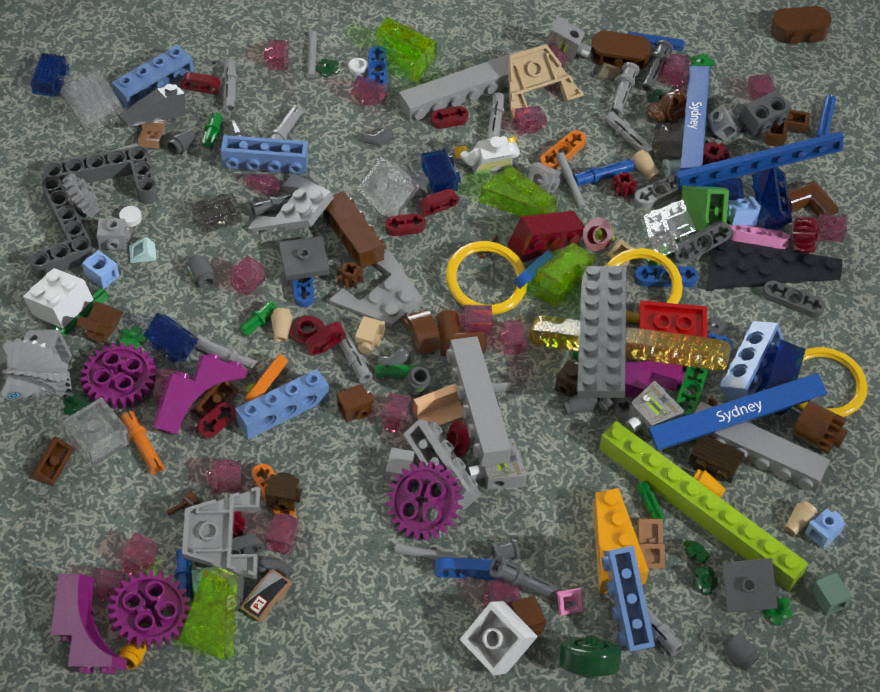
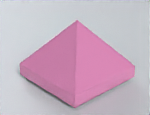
M581 588L557 592L560 616L584 612ZM572 601L577 605L574 607L564 608L565 602Z

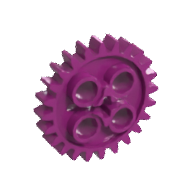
M124 342L121 343L120 347H116L115 343H112L110 349L104 345L103 352L95 350L96 356L89 355V362L83 363L84 370H81L82 378L80 379L84 393H88L89 400L94 399L96 405L103 402L105 409L109 404H112L114 410L120 404L123 409H126V403H130L134 407V400L137 399L143 402L142 395L149 396V389L155 388L154 382L157 381V372L153 358H149L148 352L143 353L142 347L134 350L132 343L128 348L125 347Z
M420 461L419 467H417L416 464L411 463V471L402 468L403 476L395 475L398 481L397 484H389L394 491L386 494L392 497V501L387 502L386 505L393 507L388 512V515L396 516L392 524H400L398 528L400 532L407 530V537L414 535L415 539L421 540L423 536L425 540H430L432 534L434 538H440L439 531L447 534V525L455 527L452 521L453 517H461L456 513V510L463 509V506L459 505L458 501L464 499V496L457 495L462 486H454L458 478L450 477L451 470L446 469L443 471V465L438 464L435 468L434 462L429 461L426 466L425 462ZM418 481L420 487L419 490L414 493L412 490V485L414 482ZM438 485H441L442 493L436 497L434 490ZM428 498V502L422 503V499ZM414 505L415 513L409 517L408 508ZM436 508L438 511V516L434 521H432L430 518V513L433 509Z
M152 570L149 571L148 576H144L142 571H139V578L137 579L130 574L129 583L121 580V588L115 587V596H110L109 598L111 605H108V613H110L108 621L109 623H114L112 631H119V639L127 637V645L135 641L136 649H139L142 644H146V648L149 651L151 644H155L159 650L163 641L166 645L170 646L171 637L178 640L179 632L185 633V624L190 622V616H188L191 614L192 607L188 606L190 605V597H185L186 589L179 590L181 582L177 581L172 584V575L163 579V572L161 571L155 577ZM158 592L160 596L153 597L149 593ZM135 603L138 606L135 608H130L127 606V604ZM170 612L172 613V616L165 617L162 615V613ZM155 621L161 626L160 628L157 627ZM142 623H147L150 625V627L141 628L139 625Z

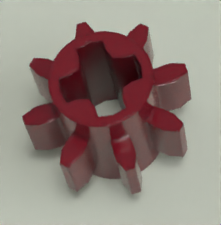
M621 172L618 176H613L610 190H615V196H621L626 199L629 194L634 195L637 181L633 180L632 174Z

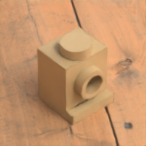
M363 316L355 335V346L361 353L370 354L375 346L379 347L381 339L385 334V322Z

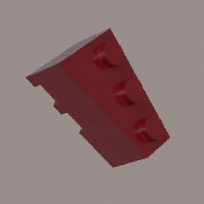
M574 211L522 216L507 247L523 263L542 256L548 250L553 252L577 244L581 240L584 225Z

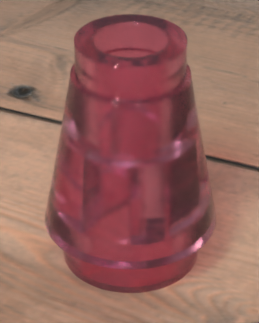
M250 173L246 180L247 185L266 195L276 194L280 185L278 178L268 174Z

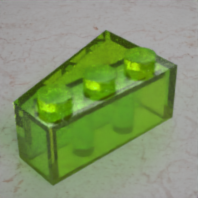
M386 17L376 29L378 46L384 47L387 55L415 83L438 57L437 41L389 17Z
M511 165L481 187L480 203L497 207L498 210L510 212L519 218L556 212L557 199Z
M575 243L564 248L537 270V277L534 282V296L557 308L582 280V267L593 266L595 255Z
M217 566L204 570L179 641L224 661L234 656V632L236 631L234 619L235 608L237 607L238 575Z

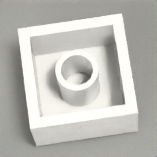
M55 268L48 272L45 277L23 296L34 316L61 328H64L94 300L83 279Z
M497 601L488 604L460 640L493 675L506 674L538 636L504 601Z

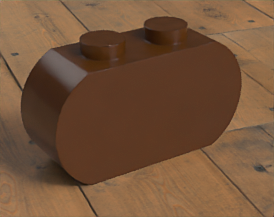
M820 6L782 8L775 12L770 32L781 43H815L827 37L832 18L830 13Z
M602 30L597 32L592 38L590 57L597 65L602 66L603 63L622 68L624 63L631 62L636 64L640 70H643L649 63L651 43L644 36Z

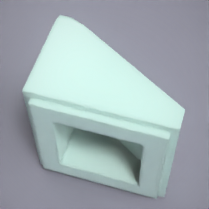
M148 237L129 245L130 263L156 260L155 243Z

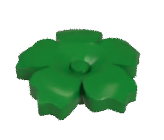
M704 53L698 55V57L694 55L691 57L692 66H710L711 69V66L715 65V61L711 58L707 59L708 55Z
M139 326L131 328V331L127 328L121 330L122 339L119 340L120 345L124 342L125 347H128L132 343L134 350L140 347V343H146L147 337L144 333H141L142 328H139Z
M785 596L780 599L777 597L778 609L763 611L764 617L770 618V621L775 626L782 625V618L788 620L793 617L792 614L794 612L789 609L791 606L790 599Z

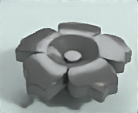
M716 316L710 319V323L708 322V332L728 337V329L731 328L730 323L724 320L720 323V317Z

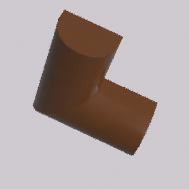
M790 110L788 119L780 125L775 124L766 131L765 143L769 146H783L786 142L787 131L806 134L809 127L810 113Z
M815 180L787 191L779 197L780 201L791 213L809 206L820 220L830 217L839 211V207Z
M445 310L437 314L436 324L442 344L440 356H446V350L449 349L451 340L476 336L478 337L482 353L485 354L486 342L484 331L460 332L458 313L453 310Z

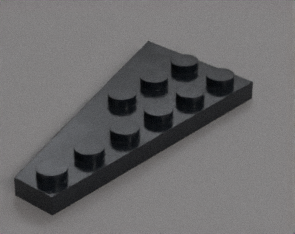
M727 240L712 248L707 291H714V289L728 290L737 287H762L768 281L798 284L807 281L840 280L843 259Z

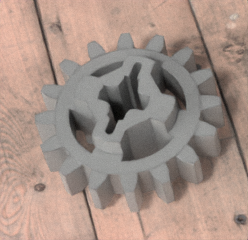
M71 173L62 180L63 186L67 189L65 193L68 196L69 202L79 212L86 213L88 217H93L99 212L100 208L96 202L98 198L94 193L95 191L83 178L80 180L79 177L77 178L75 174Z

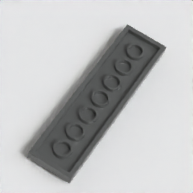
M582 266L578 398H625L627 266Z

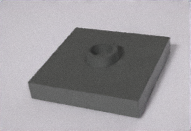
M322 236L279 242L286 281L330 275Z
M772 558L722 563L727 613L778 609Z

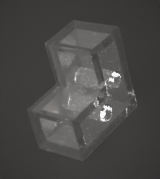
M684 199L679 202H672L664 208L652 210L647 215H644L652 246L655 251L663 255L679 250L676 238L696 231Z

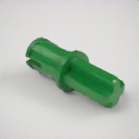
M214 112L210 114L208 124L204 127L205 134L202 145L207 148H211L214 145L216 137L220 134L223 116L218 112L215 113V117Z
M269 300L258 311H253L251 317L239 326L241 334L249 336L259 326H264L266 324L265 321L273 314V310L278 308L276 304Z

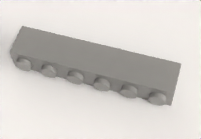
M508 55L399 92V106L409 121L420 120L436 110L452 106L456 107L463 102L474 101L480 96L494 94L497 90L509 88Z
M478 337L453 339L450 341L449 349L446 350L447 362L451 363L453 367L451 374L453 381H457V397L463 402V417L468 419L469 438L474 440V456L479 458L481 467L509 463L512 449Z
M700 402L694 413L711 408L712 406ZM748 422L707 435L744 452L743 460L755 464L758 469L769 470L782 480H790L797 483L804 490L816 492L830 462V459Z

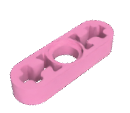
M729 224L732 229L730 240L779 249L788 247L790 235L785 232L747 225Z

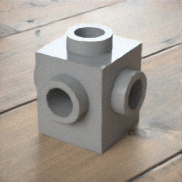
M724 104L707 115L710 122V130L723 140H729L742 130L738 122V113L733 108L730 109Z
M99 218L97 229L99 249L126 250V243L131 239V229L127 228L126 220Z

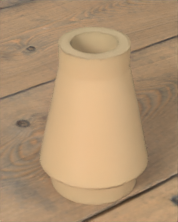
M640 150L631 158L634 168L645 175L650 181L660 175L649 152Z
M274 309L273 314L270 316L274 341L287 342L293 316L289 309Z
M807 501L797 503L787 524L784 526V530L791 532L792 536H796L812 520L816 519L818 514L816 508Z

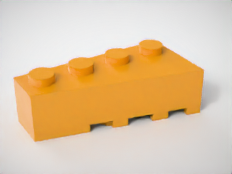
M619 488L597 492L593 503L599 594L608 592L607 582L610 581L609 575L602 566V557H605L604 551L634 546L642 585L646 584L649 569Z

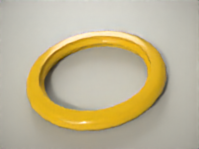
M491 241L473 242L458 249L450 258L446 268V283L449 291L458 303L475 313L496 315L511 310L521 302L526 293L528 283L521 289L516 285L513 294L502 303L485 305L469 299L459 288L457 282V269L461 261L466 256L479 251H489L504 257L511 263L516 275L519 276L526 269L520 258L512 250Z
M644 248L630 249L616 255L605 265L620 266L626 261L639 258L655 261L664 267L671 279V295L666 303L678 304L681 299L683 283L680 272L675 264L662 253ZM626 310V321L639 324V313Z
M812 347L796 353L787 361L782 373L783 384L793 381L796 368L807 359L824 357L840 362L853 374L856 381V393L848 404L839 408L826 409L846 417L863 405L868 390L866 376L861 367L845 353L826 347ZM808 402L797 405L796 407L803 411Z

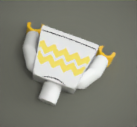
M494 136L491 139L478 141L471 152H467V146L454 147L455 158H460L467 165L471 166L474 175L512 168V158H517L520 154L515 136L510 138Z

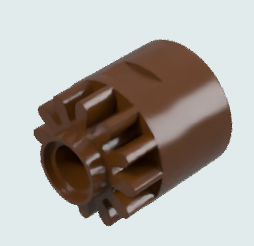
M809 401L803 409L791 436L829 454L833 446L838 449L841 446L848 432L844 428L847 419Z

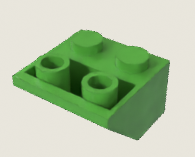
M683 185L680 228L700 231L716 221L727 223L729 190L725 187ZM719 227L718 233H723L725 228Z

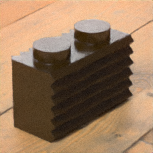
M705 435L699 437L691 452L688 464L692 465L696 471L698 469L703 472L706 470L720 482L732 483L742 464L745 453Z

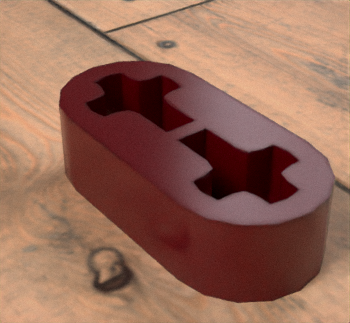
M194 72L185 73L181 80V87L184 90L213 95L218 93L221 84L220 80L215 76Z
M462 106L436 110L431 114L430 122L437 129L463 125L468 121L469 112Z
M446 189L423 198L418 206L423 215L427 217L456 206L459 202V197L453 189Z
M416 213L391 216L385 221V231L391 236L418 234L424 231L426 220L424 216ZM417 221L419 225L415 226L413 222Z
M330 323L306 340L305 345L308 353L311 356L325 353L346 337V333L341 323Z
M227 402L216 406L197 424V435L205 440L217 435L235 418L236 411L234 406ZM227 410L229 412L227 417L225 416L219 420L217 417L221 414V411ZM213 422L215 425L210 431L205 433L203 431L204 425L207 426Z

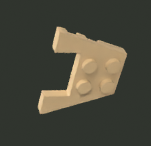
M547 44L512 54L508 57L511 119L530 113L523 95L524 93L555 83L559 84L566 102L584 96L582 90L578 89L573 83V78L567 75L561 67L562 64Z

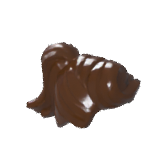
M675 89L666 93L659 102H652L648 106L646 114L654 122L661 123L665 119L670 122H677L678 119L685 116L686 93L682 89Z

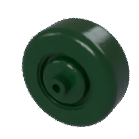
M588 635L586 638L567 639L560 646L559 664L564 670L583 675L585 678L614 675L620 670L621 648L615 643L597 639L596 636Z

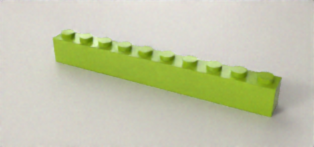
M616 421L601 436L599 450L642 482H649L651 489L744 559L772 558L775 582L788 592L803 577L808 562Z

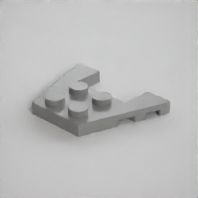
M292 173L283 184V188L285 191L293 193V196L282 206L281 211L276 217L258 215L248 227L250 233L257 235L258 231L266 230L267 233H271L281 227H285L286 230L311 227L334 197L331 191Z
M388 251L384 254V260L375 263L376 267L389 276L386 280L361 300H358L342 288L329 299V304L344 308L353 314L357 313L365 317L384 321L385 326L393 328L401 319L422 303V297L393 254Z
M260 487L251 488V491L239 494V492L231 494L229 498L219 501L215 499L185 508L183 558L251 579H257V554H232L234 512L260 511Z

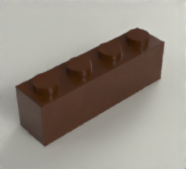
M344 191L334 194L333 200L322 214L357 265L365 268L384 260L385 243L382 238L377 237L373 226L366 222L363 212L358 211L354 200L349 198Z

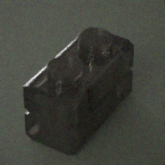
M661 123L659 129L654 131L652 151L656 152L657 159H667L668 157L670 159L681 158L684 135L683 123H673V125Z
M233 192L220 194L216 198L207 201L201 200L191 205L192 215L201 235L242 222L241 208L238 202H236Z

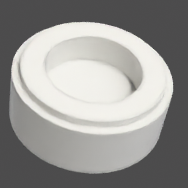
M363 58L352 59L348 64L349 72L356 76L366 74L368 72V62Z
M127 206L119 213L120 219H125L126 226L128 227L136 226L141 222V211L135 206Z

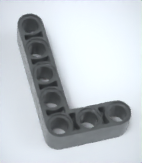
M142 146L51 162L44 167L45 178L57 176L61 182L71 173L75 174L77 178L79 177L80 180L83 178L86 183L133 175L139 201L144 204H151L157 200L156 182L146 148Z
M57 176L44 178L42 180V188L45 200L65 241L35 251L30 255L29 262L34 277L41 279L53 268L66 271L82 265L88 256L93 255L91 240L74 206L69 202L60 178Z

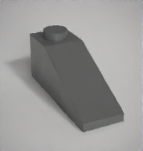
M173 84L157 88L119 114V119L127 127L185 116V93L177 85Z

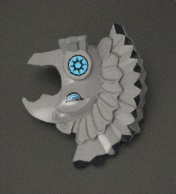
M17 338L13 342L6 340L0 346V402L2 403L4 398L10 400V402L34 401L37 398L45 397L46 394L67 397V393L72 392L67 363L61 362L60 356L55 354L52 348H48L45 343L39 344L37 340L31 341L28 338L23 341ZM5 374H6L5 383H4V385H3V388H1V386H2V380H3V378H4V376H5Z

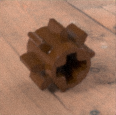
M355 262L343 263L342 269L337 268V283L343 284L345 289L348 287L356 289L358 282L363 283V268H358Z

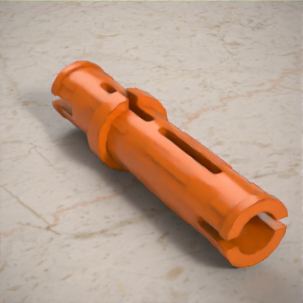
M129 411L131 417H129L127 412L124 413L120 418L121 422H123L128 431L129 440L136 445L152 475L156 474L155 469L158 472L163 471L165 466L146 436L147 431L145 427L140 425L133 411Z

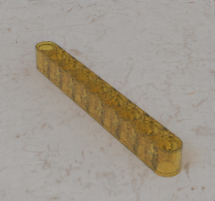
M543 315L535 317L528 333V338L533 344L579 351L580 320ZM626 327V358L711 370H723L728 365L732 348L724 340Z

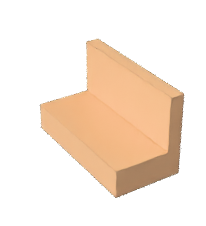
M456 383L414 399L413 412L417 419L435 422L442 426L463 418L462 405L457 397Z

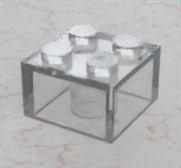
M381 155L357 187V190L382 215L391 217L400 215L421 185L395 160Z
M102 397L61 421L65 438L90 469L131 444L128 428Z

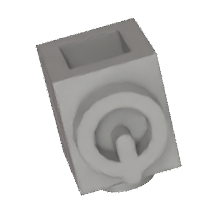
M537 162L531 165L524 184L548 194L558 188L561 172Z

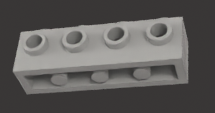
M419 419L404 433V436L420 461L425 462L426 466L429 461L435 463V468L438 464L443 465V471L446 469L451 470L450 477L458 478L454 486H462L457 495L464 496V499L459 500L458 504L463 506V510L481 496L476 480L468 475L465 470L466 465L454 454V447L441 434L443 432L441 427L435 422ZM438 485L437 487L442 493V486Z

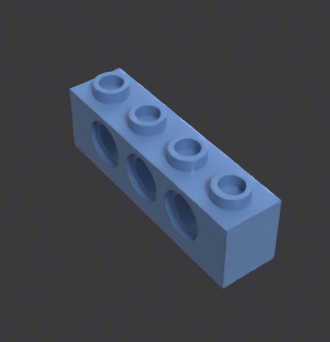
M753 321L749 330L746 331L745 338L741 346L738 347L737 354L733 362L730 363L729 370L720 384V389L727 401L730 402L758 392L784 339L778 323Z
M315 369L235 408L237 424L247 439H250L329 400V385L318 369Z

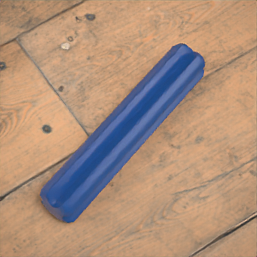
M630 31L627 33L644 36L651 43V47H655L659 40H666L672 44L673 50L683 51L684 48L683 39Z
M826 95L816 137L829 134L836 102L835 96Z

